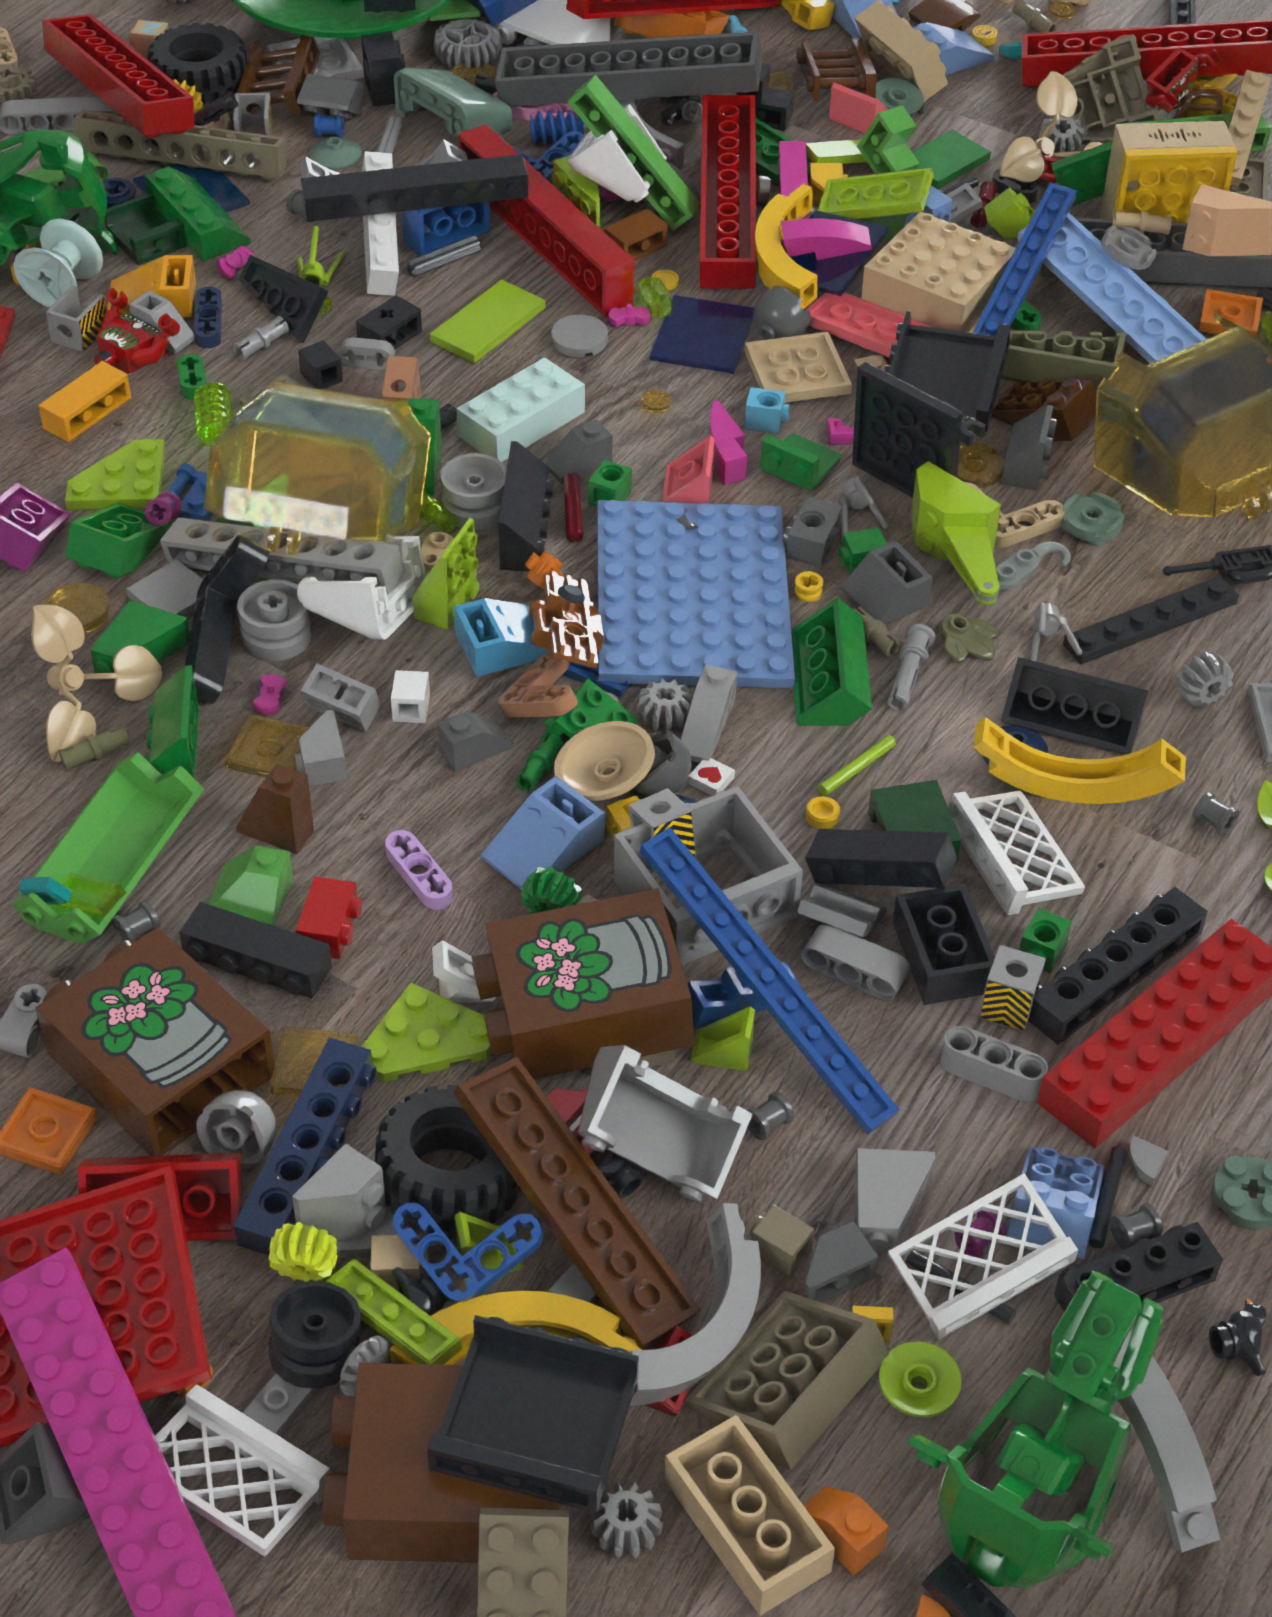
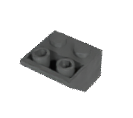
M307 74L297 98V104L305 106L304 111L327 115L328 110L330 115H335L336 117L339 115L352 119V114L361 115L364 83Z
M1047 405L1014 423L1004 463L1002 485L1037 490L1039 480L1046 479L1049 461L1044 460H1050L1053 447V438L1050 437H1054L1057 419L1052 418L1054 406Z
M897 541L870 551L842 584L841 591L857 607L864 608L875 620L878 619L888 624L929 606L933 577Z

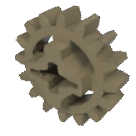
M3 64L0 66L1 105L5 101L25 100V97H33L32 93L37 91L35 74H32L31 69L25 70L23 65L15 68V64Z

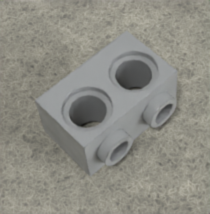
M317 663L301 689L308 708L322 714L326 710L333 709L336 720L363 732L367 731L381 706L375 688Z

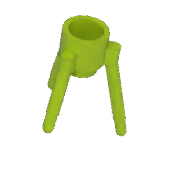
M315 225L311 239L309 262L304 266L303 259L298 257L297 265L300 278L322 287V285H329L330 277L346 253L341 251L325 273L322 265L315 261L319 227Z

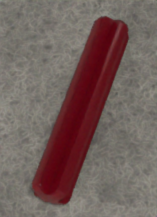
M567 473L563 477L566 539L570 542L574 540L579 542L583 539L580 476L577 473Z

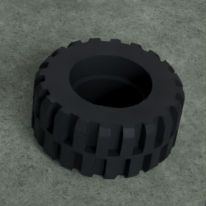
M192 23V25L187 26L183 24L178 25V28L167 29L164 34L160 33L153 40L147 52L148 61L170 79H176L180 84L186 80L188 86L195 85V92L202 93L201 101L203 102V107L204 103L208 101L213 102L228 91H231L235 96L247 65L245 43L239 35L231 29L228 30L221 25L214 26L212 23H206V25Z
M448 1085L447 1089H438L437 1086L426 1088L425 1093L419 1094L416 1091L406 1096L404 1104L400 1101L389 1110V1115L382 1119L379 1125V1133L376 1135L375 1163L382 1167L385 1203L387 1207L390 1206V1212L393 1215L400 1206L406 1203L420 1204L443 1232H451L452 1236H455V1215L462 1212L493 1224L504 1216V1211H508L513 1207L521 1188L453 1094L458 1085ZM456 1149L471 1154L480 1163L463 1170L447 1171L431 1167L419 1158L434 1150ZM411 1215L406 1216L408 1220L407 1225L420 1230L421 1227L418 1224V1220L422 1216L413 1218Z

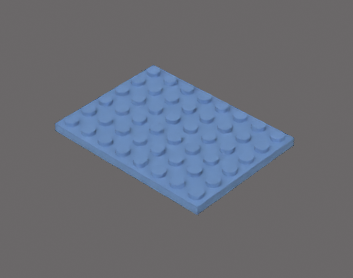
M598 500V611L601 615L604 636L602 650H599L598 681H612L624 684L625 681H628V684H649V681L658 684L663 678L665 682L669 683L676 679L678 685L697 686L705 665L737 671L736 687L793 689L795 672L781 506ZM685 514L689 523H695L698 528L685 530V527L678 523L677 519Z

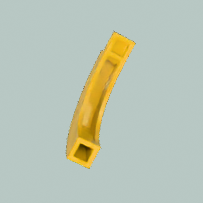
M802 184L794 192L790 193L788 197L781 194L773 197L760 214L755 231L756 266L764 285L769 287V290H772L774 286H780L791 291L802 300L800 306L803 310L817 299V274L798 265L785 252L781 245L784 239L781 222L802 219L812 211V187L806 184Z
M987 717L976 723L973 748L982 756L990 759L988 772L1020 790L1044 798L1081 804L1122 803L1159 794L1185 781L1186 756L1164 739H1160L1144 749L1123 756L1105 759H1075L1052 755L1032 748L1008 734Z
M509 1291L474 1297L465 1302H458L431 1316L461 1339L463 1349L444 1365H453L466 1357L474 1336L473 1320L475 1315L485 1318L498 1317L504 1319L509 1324L525 1328L539 1327L546 1330L549 1334L565 1338L579 1337L585 1339L590 1344L606 1348L619 1347L629 1352L632 1350H642L634 1339L621 1336L620 1318L587 1301L556 1293ZM393 1345L390 1348L391 1364H418L397 1346Z

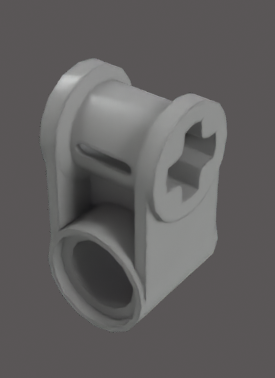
M28 984L19 988L15 993L4 1016L0 1019V1050L27 1058L34 1057L38 1052L43 1035L35 1007L43 1002L47 994L43 986Z

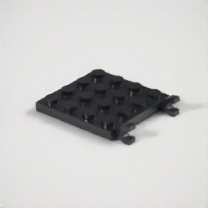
M867 362L857 367L852 465L912 498L916 469L929 461L957 478L960 441L970 447L973 444L974 435L980 438L985 435L986 425L973 420L963 421V412Z

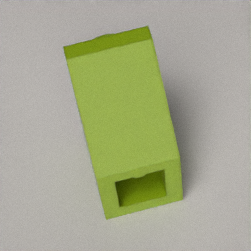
M1010 187L984 207L988 223L1005 239L1017 238L1018 232L1028 226L1036 211L1030 207L1028 200L1022 193L1016 194Z

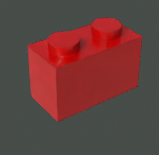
M314 876L295 930L297 934L329 944L330 955L333 959H340L344 947L350 946L353 937V920L359 919L361 915L362 898L357 897L356 882Z

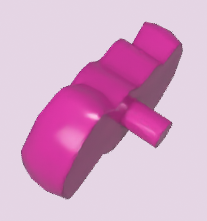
M239 246L232 254H227L225 258L218 259L217 269L220 275L229 280L233 279L235 273L240 271L242 267H245L249 256H254L253 252L247 247Z
M627 304L626 308H612L608 314V321L613 327H619L622 324L631 326L636 323L646 326L651 318L648 308L644 306L632 307L631 304Z
M275 674L264 675L259 679L261 687L260 696L253 700L252 706L261 715H273L279 712L280 699L283 697V690L287 684L281 676Z

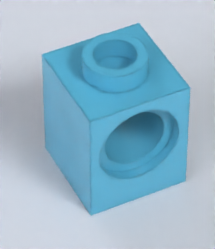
M750 387L746 402L744 429L780 433L782 422H787L789 417L790 405L785 404L786 392Z

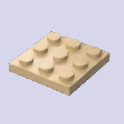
M829 332L745 342V354L759 388L786 392L785 403L851 394L852 383Z

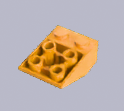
M164 255L111 280L110 288H114L118 292V297L121 291L128 297L127 306L119 309L118 313L120 314L122 311L130 313L129 304L150 290L170 300L182 318L192 317L196 289L193 255ZM108 301L107 309L110 310L111 303Z

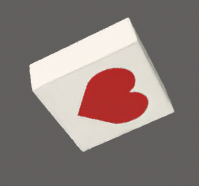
M712 758L709 761L702 760L689 775L688 784L714 796L716 793L723 791L734 779L735 770Z

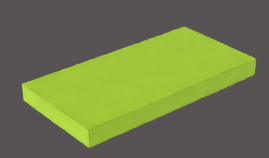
M924 168L827 180L816 218L845 221L923 212L934 176L932 169Z
M501 279L431 332L430 342L475 364L546 308V300Z

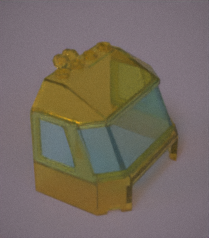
M287 379L275 381L241 406L216 441L210 445L204 509L222 518L271 526L267 539V547L270 549V552L276 553L279 549L282 529L290 530L287 537L286 553L295 556L299 549L301 532L344 540L388 541L419 527L431 435L414 416L411 407L405 399L392 402L286 384Z

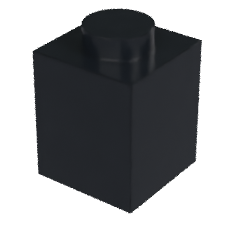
M324 340L298 350L300 373L317 392L343 382L341 358Z

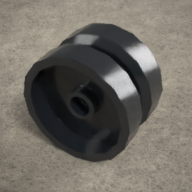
M309 1281L299 1283L281 1292L272 1304L269 1321V1359L273 1370L284 1381L303 1388L318 1389L340 1382L342 1368L360 1341L361 1311L357 1300L346 1289L330 1282Z

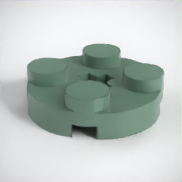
M1092 492L1091 497H1081L1082 493L1071 496L1063 506V513L1065 512L1061 528L1064 532L1088 541L1093 546H1102L1106 543V540L1116 537L1121 532L1125 516L1122 514V506L1117 500L1097 492Z
M1250 1156L1228 1157L1224 1165L1217 1171L1212 1185L1213 1203L1217 1209L1220 1206L1228 1214L1227 1220L1234 1225L1250 1230H1264L1271 1227L1272 1162ZM1253 1188L1259 1193L1256 1198H1251L1248 1191L1242 1189Z

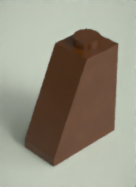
M276 764L257 789L236 827L237 832L297 854L314 832L308 774Z

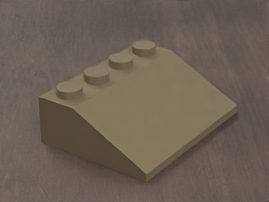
M784 1291L742 1336L737 1346L689 1394L685 1402L688 1407L715 1426L737 1415L770 1461L792 1470L880 1368L882 1361L889 1355V1352L874 1319Z

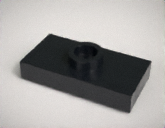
M953 1553L939 1564L921 1584L953 1617H1016Z

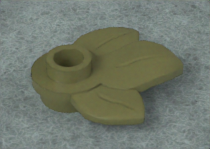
M956 613L948 614L941 622V634L945 639L944 647L956 662L960 663L963 661L968 653L989 661L994 658L995 648L992 639H995L999 633L992 624L979 618L967 619Z

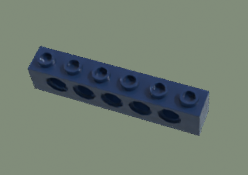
M329 1037L233 1225L238 1246L269 1256V1245L276 1229L282 1228L283 1224L287 1223L296 1225L292 1196L333 1156L335 1149L340 1150L347 1134L346 1127L350 1119H355L359 1114L362 1104L361 1096L365 1088H371L374 1083L377 1068L373 1066L370 1049ZM325 1114H330V1116L320 1117ZM315 1145L313 1148L304 1149L306 1146ZM292 1177H300L299 1179L294 1181H287L289 1178ZM276 1209H284V1210H283L282 1212H280V1213H276V1214L271 1213L272 1211H274V1210H276Z

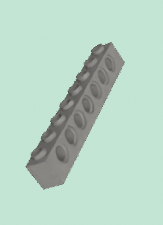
M177 518L160 540L168 564L178 559L188 568L210 571L235 537L241 534L270 549L267 562L257 577L298 583L306 577H315L318 581H361L364 577H376L377 584L375 587L385 586L387 595H389L405 571L398 545Z

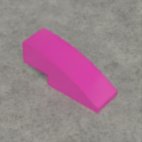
M797 219L781 222L785 249L789 257L815 252L816 260L872 250L868 227L833 219Z
M719 400L713 401L710 413V435L715 439L713 465L725 486L746 479L747 455L744 452L745 435Z

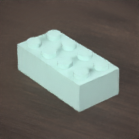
M544 357L458 407V437L482 454L495 457L503 462L509 458L511 441H517L526 448L585 412V384Z

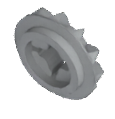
M374 1336L363 1341L353 1350L341 1371L340 1390L347 1396H356L359 1363H389L388 1356L390 1355L391 1346L387 1340L381 1336Z

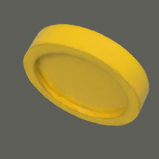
M658 270L652 274L651 284L658 290H673L679 284V276L671 270Z

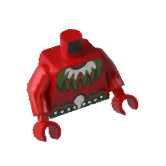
M1178 47L1146 79L1148 95L1145 98L1146 104L1154 109L1157 108V110L1163 109L1167 113L1175 110L1184 97L1193 90L1198 68L1207 66L1211 70L1222 61V58L1215 49L1206 55L1198 54L1192 56Z
M110 288L107 291L106 297L111 303L110 310L106 309L97 335L99 354L94 357L95 364L97 365L103 361L126 373H133L145 366L156 364L160 358L167 355L166 347L170 342L168 337L179 333V323L168 314H163L158 320V326L162 329L160 330L126 311H122L119 314V309L127 306L128 297L123 291L120 292L118 297V292L114 288Z

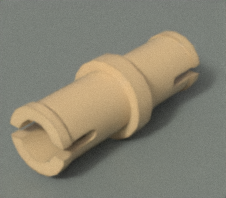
M1115 210L1112 226H1117L1118 229H1122L1124 226L1131 227L1142 234L1144 232H1153L1169 235L1172 218L1171 216L1147 215L1146 211H1140L1138 214Z

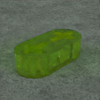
M646 277L638 282L639 298L652 317H664L672 312L670 294L660 278Z

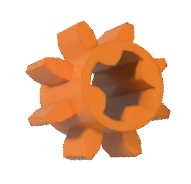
M545 550L541 556L533 552L525 563L526 567L530 569L526 577L544 590L545 572H557L558 576L564 577L563 573L559 571L563 563Z

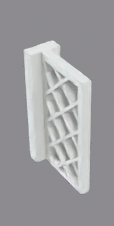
M1021 790L971 799L966 792L953 793L948 808L961 837V844L1007 916L1019 914L1022 905L1083 894L1085 885ZM1016 803L1022 813L1018 814L1006 809L1003 805ZM978 809L994 814L992 819L980 815ZM999 816L1016 823L1015 828L1013 829L996 822L997 817ZM1020 825L1033 830L1038 837L1034 838L1018 831ZM991 831L1010 838L1008 843L997 840ZM1013 840L1032 847L1031 852L1028 853L1011 846ZM1039 850L1050 855L1054 862L1052 863L1035 856V851ZM1007 855L1025 862L1024 867L1021 868L1012 864ZM1029 864L1049 872L1047 877L1045 878L1028 871ZM1054 874L1066 879L1069 884L1062 885L1050 880V878ZM1023 880H1026L1042 888L1040 890L1028 892L1029 889Z
M1024 1173L889 1250L888 1256L929 1320L930 1328L937 1339L940 1340L1073 1263L1076 1260L1078 1249L1070 1236H1065ZM1022 1187L1030 1200L1028 1214L1004 1208L1007 1195ZM1001 1199L1000 1207L991 1205ZM1034 1207L1041 1217L1032 1215ZM981 1210L998 1214L994 1233L971 1228L973 1215ZM1002 1215L1026 1221L1022 1240L998 1235ZM967 1219L966 1226L958 1224ZM1030 1222L1047 1226L1055 1239L1043 1246L1026 1242ZM946 1230L964 1233L960 1252L957 1253L936 1247L939 1234ZM968 1235L992 1241L987 1260L964 1254ZM933 1238L931 1246L923 1244ZM996 1242L1019 1247L1017 1261L1010 1265L993 1262L992 1258ZM913 1249L930 1253L925 1273L908 1269L901 1256ZM1024 1249L1033 1251L1022 1257ZM934 1254L957 1260L953 1280L930 1274ZM962 1262L985 1267L983 1280L975 1285L957 1281ZM990 1269L998 1270V1272L988 1277ZM914 1278L923 1280L921 1289ZM928 1281L951 1287L948 1301L934 1309L924 1295ZM955 1289L964 1290L954 1297Z
M197 1384L186 1394V1405L155 1436L163 1454L173 1453L174 1467H170V1471L173 1477L176 1478V1484L186 1506L264 1557L313 1502L320 1504L323 1501L325 1478L327 1472H330L329 1467ZM188 1421L201 1430L202 1438L177 1441L176 1433ZM227 1446L234 1451L235 1459L210 1462L208 1448ZM203 1449L205 1463L179 1466L178 1452ZM260 1467L268 1474V1481L243 1484L242 1469ZM236 1470L238 1485L213 1488L211 1473ZM206 1474L208 1489L189 1491L181 1486V1477ZM294 1489L302 1494L296 1503L277 1506L275 1491ZM270 1492L272 1506L246 1510L245 1495ZM233 1496L240 1497L241 1511L223 1513L215 1508L214 1499ZM273 1518L274 1528L263 1539L249 1530L248 1521Z

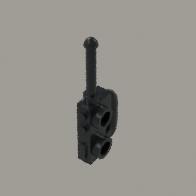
M1265 545L1216 552L1215 558H1211L1210 561L1171 567L1165 566L1163 574L1170 576L1171 574L1212 569V571L1218 570L1223 579H1231L1239 584L1267 581L1272 579V546Z

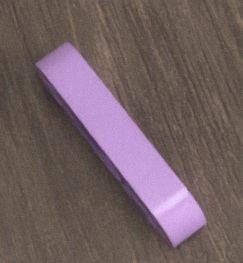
M398 830L390 833L386 837L385 848L386 857L424 906L433 910L448 907L453 900L451 880L411 832ZM405 848H407V853H408V856H407V857H406L405 852H404V850H403V849H405ZM416 865H423L428 868L422 874H414L409 871ZM431 882H432V887L435 889V891H432V892H431V889H430V883H431Z

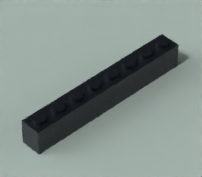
M522 154L300 178L307 222L528 197V172Z

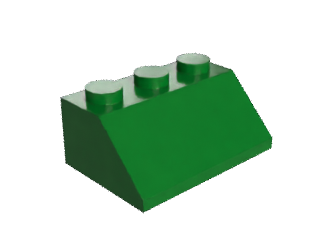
M191 665L184 666L155 691V703L149 704L148 710L150 725L153 724L152 728H147L146 732L147 747L151 750L150 753H145L144 758L162 775L181 765L195 779L200 712Z

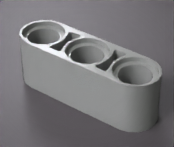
M821 924L817 927L801 952V959L812 970L882 1000L893 999L911 971L908 961L898 953L828 924Z
M964 1026L951 1027L945 1033L940 1062L947 1072L1019 1101L1034 1102L1038 1100L1043 1076L1048 1071L1047 1062L1043 1057Z

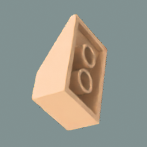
M1201 184L1192 201L1182 250L1206 256L1272 255V202Z

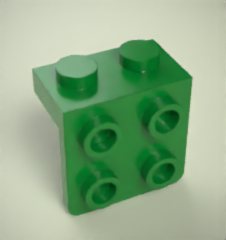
M768 434L761 444L760 469L812 491L840 463L841 455L797 434L789 435L784 441Z
M588 678L577 690L572 688L578 700L576 707L561 716L547 717L543 722L547 729L540 739L543 741L547 733L549 736L550 733L560 736L563 732L572 738L580 731L599 723L623 721L637 724V719Z

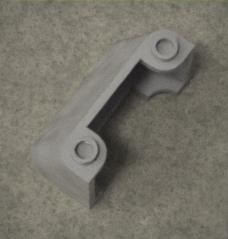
M626 1045L601 1047L593 1063L578 1133L584 1137L582 1143L599 1152H604L607 1149L680 1187L679 1194L687 1199L699 1203L702 1198L718 1199L753 1114L737 1105L733 1106L732 1111H727V1108L718 1104L719 1100L714 1097H703L649 1068L647 1061L639 1060L641 1053Z

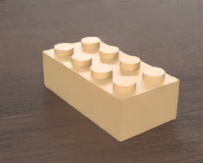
M877 0L854 17L869 56L895 78L909 81L917 86L923 94V102L948 85L945 76L947 70L940 60L939 55L941 51L937 44L926 40L919 29L914 30L908 20L904 17L900 18L890 5L886 6L880 0Z
M737 1415L665 1455V1482L759 1616L831 1573L835 1552L834 1546Z

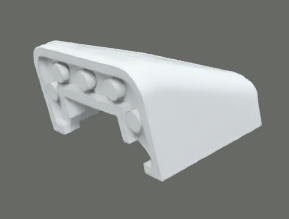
M538 0L494 26L499 31L501 43L506 45L512 44L516 40L517 32L549 45L610 41V18L582 19L566 10L567 0Z
M628 104L623 109L666 160L667 157L632 106ZM610 130L606 135L602 134L597 138L591 131L587 133L567 160L573 170L626 201L634 200L636 203L649 194L647 190L650 184L647 180L643 181L616 142L618 138L613 131Z
M419 536L348 538L398 545L405 571L389 595H387L385 586L375 587L377 584L376 577H364L361 581H318L315 577H306L298 584L297 596L299 602L303 604L305 609L373 640L387 639L414 612L413 594L426 578Z

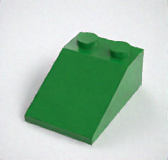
M116 503L70 523L65 557L77 561V565L81 567L96 568L104 571L106 576L121 578L135 571L172 526V521L164 526H156L148 521L144 511Z

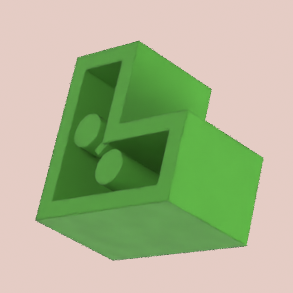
M903 105L878 113L857 145V148L875 174L916 170L920 164L906 144V141L917 125Z

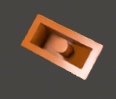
M825 1486L803 1504L834 1546V1556L853 1576L885 1550L889 1526L859 1495Z

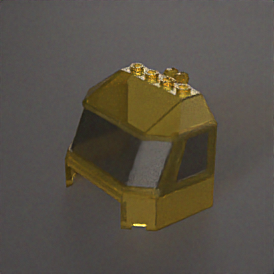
M1214 312V321L1222 325L1226 332L1147 366L1121 352L1114 362L1118 365L1109 379L1104 377L1097 387L1094 467L1170 515L1217 517L1240 505L1243 506L1242 512L1247 520L1256 519L1260 514L1259 511L1262 513L1271 512L1272 354L1264 344L1243 327Z

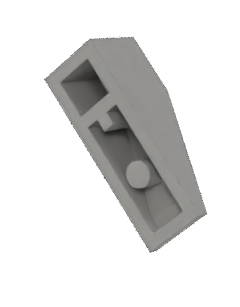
M705 665L697 683L681 736V742L689 750L691 761L701 763L702 760L709 761L712 758L735 703L737 671Z

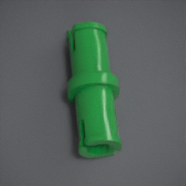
M547 733L539 747L530 752L526 758V766L515 779L516 785L522 791L533 792L542 776L550 772L553 767L554 758L564 746L560 736L554 733H550L549 736Z

